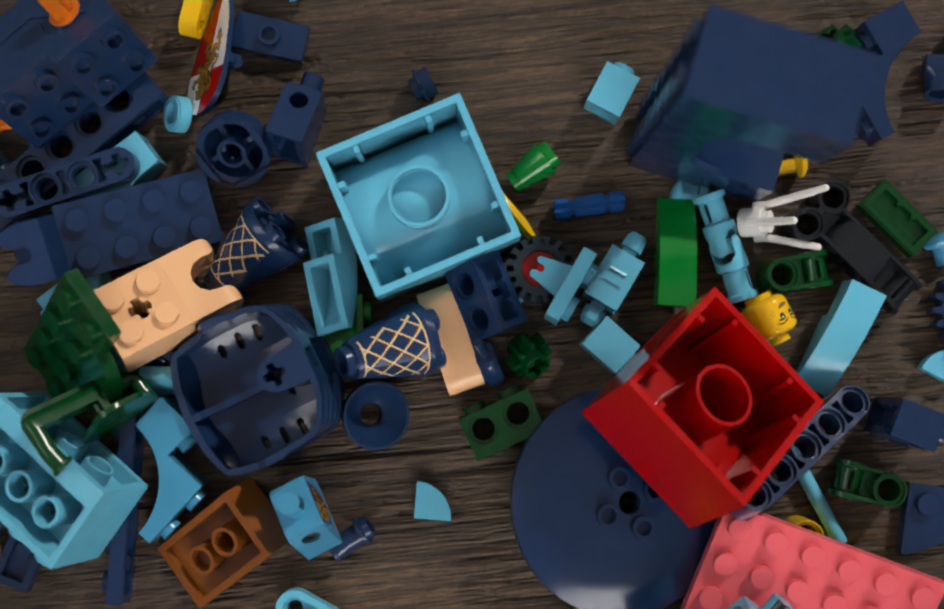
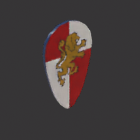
M233 0L217 1L201 41L187 97L192 103V115L196 117L204 116L216 103L222 91L227 72L237 69L243 64L242 57L237 53L231 52L234 26Z

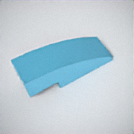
M334 217L305 227L311 260L304 262L303 267L317 336H325L352 328L356 310V248L343 218Z
M854 279L842 281L827 315H822L796 370L816 393L828 397L863 343L887 295Z

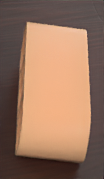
M449 284L416 294L419 305L423 306L425 310L433 309L439 317L440 328L437 332L447 359L445 367L440 369L449 395L452 396L485 385L481 370L476 362L475 352L465 322Z

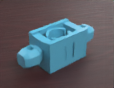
M632 231L621 243L620 246L623 249L612 244L591 282L582 294V297L591 301L590 304H585L580 314V321L594 328L606 315L603 313L604 309L611 314H614L615 311L617 312L645 262L635 257L641 255L646 245V238Z

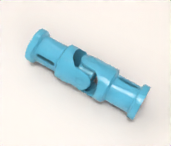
M721 189L692 199L694 205L699 207L705 225L702 231L706 241L709 243V251L716 273L722 276L728 294L727 299L733 304L759 295V291L753 288L747 270L749 261L741 239L737 235L735 220L729 217L723 196L726 194L725 190ZM727 254H735L732 260L724 258Z

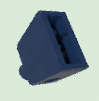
M306 71L300 84L293 82L285 83L265 129L267 139L272 144L273 156L308 167L326 114L324 96L321 92L325 82L322 76Z

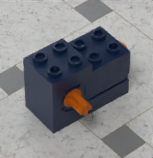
M20 0L0 17V133L3 130L14 129L38 149L93 101L100 108L104 107L159 59L109 0Z

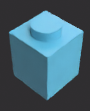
M607 61L583 109L615 125L640 78L634 75V70L620 62L612 64Z
M608 316L603 317L601 322L578 344L611 374H616L621 370L641 346Z

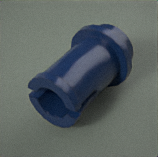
M365 516L361 519L354 518L352 525L340 533L343 543L329 551L337 561L341 562L363 544L370 545L373 542L372 538L377 535L376 530Z

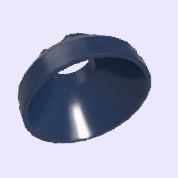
M371 381L357 386L346 397L343 403L341 422L344 431L355 444L365 449L383 450L397 443L405 434L409 424L410 411L407 400L399 389L386 382ZM368 403L376 404L380 411L379 419L371 425L363 423L360 417L362 407Z

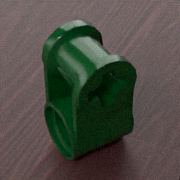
M812 250L763 263L756 273L757 284L763 291L771 289L773 293L793 290L803 291L832 286L834 282L833 279L828 277L825 260L828 250ZM774 267H778L783 272L784 280L781 285L773 281L772 270Z
M834 457L833 462L837 466L832 486L827 487L826 493L858 502L862 500L885 507H896L905 501L908 488L900 476L871 468L863 463ZM887 479L890 482L891 490L886 497L881 498L878 494V486L881 481Z

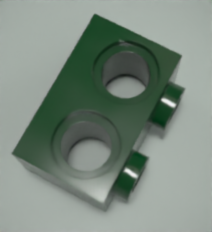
M516 384L496 393L499 400L485 406L484 401L480 400L463 408L465 415L459 418V422L477 461L527 439L542 421L528 388L519 390ZM522 402L526 405L528 415L523 422L513 423L507 418V409L512 403ZM488 418L494 423V431L491 436L479 438L474 434L472 427L477 419Z

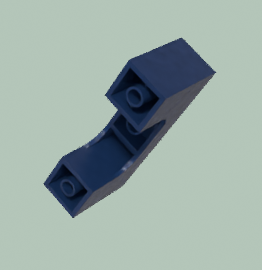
M710 4L701 19L693 18L689 31L684 32L680 45H676L672 57H668L665 67L661 68L658 78L654 79L651 89L648 88L645 98H642L636 119L642 121L640 125H637L635 133L632 132L626 149V154L632 155L629 166L698 187L704 186L712 191L724 189L725 195L752 203L757 202L774 191L784 153L822 164L852 146L878 54Z

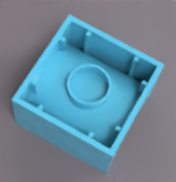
M460 93L316 152L318 161L374 294L383 303L445 277L446 272L472 258L498 250L499 253L518 246L521 238L520 231Z

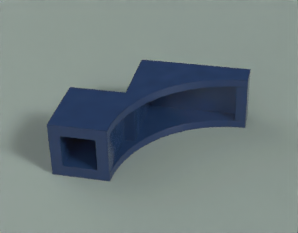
M903 0L864 21L854 30L856 32L855 37L862 43V46L859 48L878 54L856 130L858 137L865 140L868 146L895 132L889 121L885 105L887 75L899 51L906 43L921 33Z

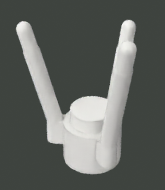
M824 184L767 201L753 202L752 208H741L737 215L739 235L742 238L753 237L755 243L770 242L803 249L821 250L822 245L820 243L768 234L773 232L774 226L796 224L798 219L796 217H774L773 212L767 209L829 190V185Z

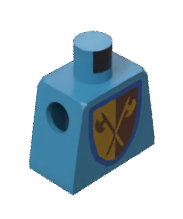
M303 475L269 492L286 539L308 560L343 543L316 479ZM312 533H319L312 539H309L307 536Z

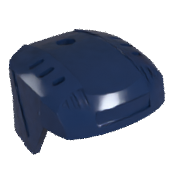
M281 303L254 305L215 316L200 323L196 335L182 344L171 356V376L174 392L186 424L205 455L217 468L228 476L246 474L270 466L328 434L341 421L342 408L345 401V385L342 376L336 368L334 356L324 336H317L315 323L299 309L291 305ZM255 324H257L260 328V331L263 336L262 340H260L258 337V334L254 327ZM237 333L241 334V337L245 344L244 349L241 347L239 343ZM221 345L225 347L227 357L223 356L220 348ZM300 418L303 419L308 428L307 433H305L299 422ZM282 427L285 428L290 437L289 442L281 431ZM264 436H267L268 440L270 441V448L267 447L266 443L264 442Z

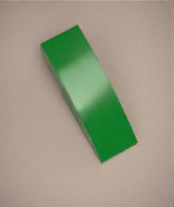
M657 198L653 271H655L653 306L685 308L696 300L697 225L696 209L692 200Z

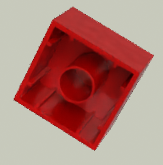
M713 287L667 320L581 413L691 529L745 507L824 401L716 287Z

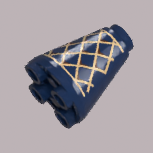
M255 197L244 208L209 265L208 274L204 276V282L209 290L231 285L240 292L298 262L309 252V249L292 231L295 228V223L285 212L279 211L276 214L263 199Z
M415 302L398 307L343 342L341 347L335 349L334 362L339 374L343 378L351 377L353 379L420 377L434 374L438 369L445 367L447 362L446 354L441 347L437 332L440 328L437 313L433 309L425 310L423 306Z

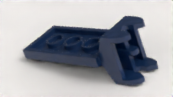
M202 169L51 206L53 214L15 223L0 233V247L10 250L16 249L14 255L18 260L6 277L10 282L20 286H33L60 279L63 273L78 268L83 277L87 278L160 258L198 239H204L209 244L224 240L205 172Z

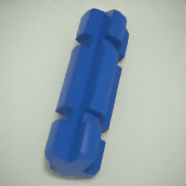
M622 191L608 192L607 196L599 193L574 197L570 201L568 198L556 199L553 202L554 216L557 220L570 219L571 215H575V218L604 214L607 210L610 213L621 212L625 209V196Z

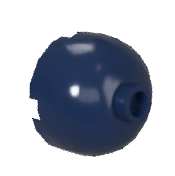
M226 110L215 114L202 126L196 138L197 148L195 149V157L201 169L214 181L222 184L224 180L229 183H235L234 187H244L254 184L265 174L272 158L273 148L265 133L266 126L256 116L245 111Z

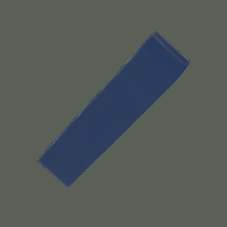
M847 385L827 398L773 469L778 477V481L769 474L752 496L753 506L747 503L745 507L729 514L735 519L742 521L748 520L768 509L867 414L870 409V399L867 393L859 386ZM819 424L824 428L825 433L822 432V430L819 427ZM794 446L801 451L802 457L797 454Z

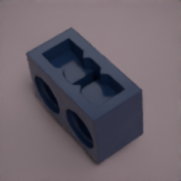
M499 250L472 258L445 273L472 342L476 338L487 339L528 321Z
M876 397L863 431L904 447L935 452L937 446H940L944 441V414L904 398Z

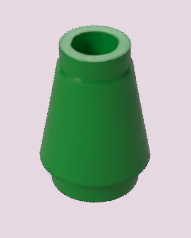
M545 141L539 145L534 143L513 166L511 171L506 174V177L515 189L520 192L522 189L557 173L555 169L562 163Z

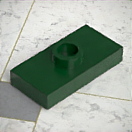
M886 179L881 180L855 206L907 258L913 257L938 232Z

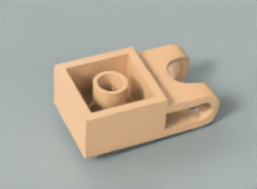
M198 239L93 290L121 330V334L114 343L113 348L128 373L184 344L196 335L200 323L215 316L241 309L244 299L234 286L225 285L217 289L206 290L194 283L195 278L206 270L213 261L214 251L208 241ZM143 313L148 314V316L143 319H141V317L139 316Z

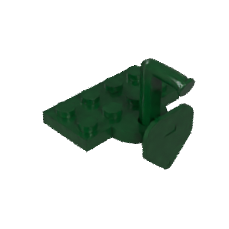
M78 268L63 273L24 348L29 364L33 368L38 369L46 381L49 394L53 398L28 409L22 415L20 425L40 457L54 471L53 475L55 477L70 464L73 458L71 456L67 457L62 453L47 429L86 410L92 409L96 417L83 435L84 441L91 443L118 430L158 400V396L142 376L135 373L119 372L117 363L110 350L120 336L121 330ZM131 388L134 394L120 400L122 391Z

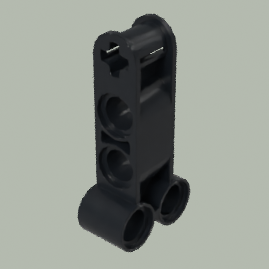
M832 180L821 184L829 185L828 192L834 198L833 207L829 208L824 204L822 200L823 193L807 197V207L793 211L785 217H796L797 219L798 217H803L809 224L808 233L806 235L802 234L797 229L796 224L781 225L783 236L820 243L822 249L828 250L827 256L850 279H854L887 295L881 308L895 315L899 311L898 306L913 290L918 291L922 287L920 281L847 210L851 201V194L849 188L844 183Z

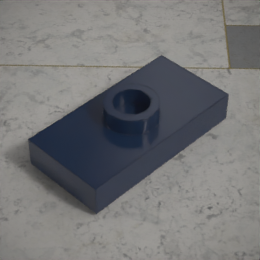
M238 11L231 47L235 50L303 65L311 28L302 24Z

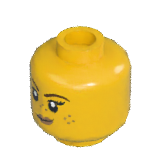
M770 289L744 301L746 307L741 311V314L772 347L791 338L788 332L796 326L797 320L783 294H773Z

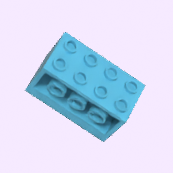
M47 392L0 393V521L8 528L9 534L14 539L21 541L34 553L38 563L48 567L50 570L99 558L149 485L102 442L96 440L86 443L83 435L87 429L74 417L47 429L62 453L67 457L71 456L73 458L70 464L55 477L53 475L54 471L40 457L20 425L21 417L28 409L48 401L52 397Z

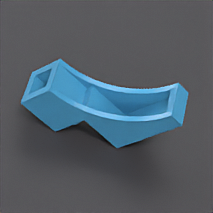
M171 396L160 397L135 424L153 450L159 475L155 506L148 521L139 532L149 544L160 537L164 540L169 538L181 525V522L177 520L178 517L186 509L192 512L205 499L207 495L203 490L210 483L178 453L179 451L183 454L186 453L196 443V440L186 424L178 402Z

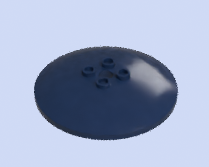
M602 389L580 394L551 411L536 426L520 452L515 465L510 490L511 521L517 544L526 563L538 580L557 597L578 609H662L687 593L717 518L690 529L581 413ZM626 491H630L635 497V506L628 513H624L619 507V498Z

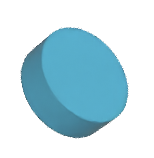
M172 95L166 101L163 121L169 132L186 133L188 131L193 116L192 103L188 97Z

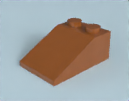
M251 477L223 493L160 545L158 550L198 608L201 609L289 542L286 539L275 509Z

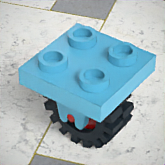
M538 235L531 236L528 240L520 241L519 245L512 249L507 260L506 270L517 296L523 299L524 302L536 305L551 304L543 319L556 326L560 319L566 322L569 320L580 299L574 296L578 287L586 290L599 266L593 263L597 253L583 247L574 263V260L571 259L570 251L568 248L565 249L562 246L563 243L558 239L555 241L550 236L538 237Z

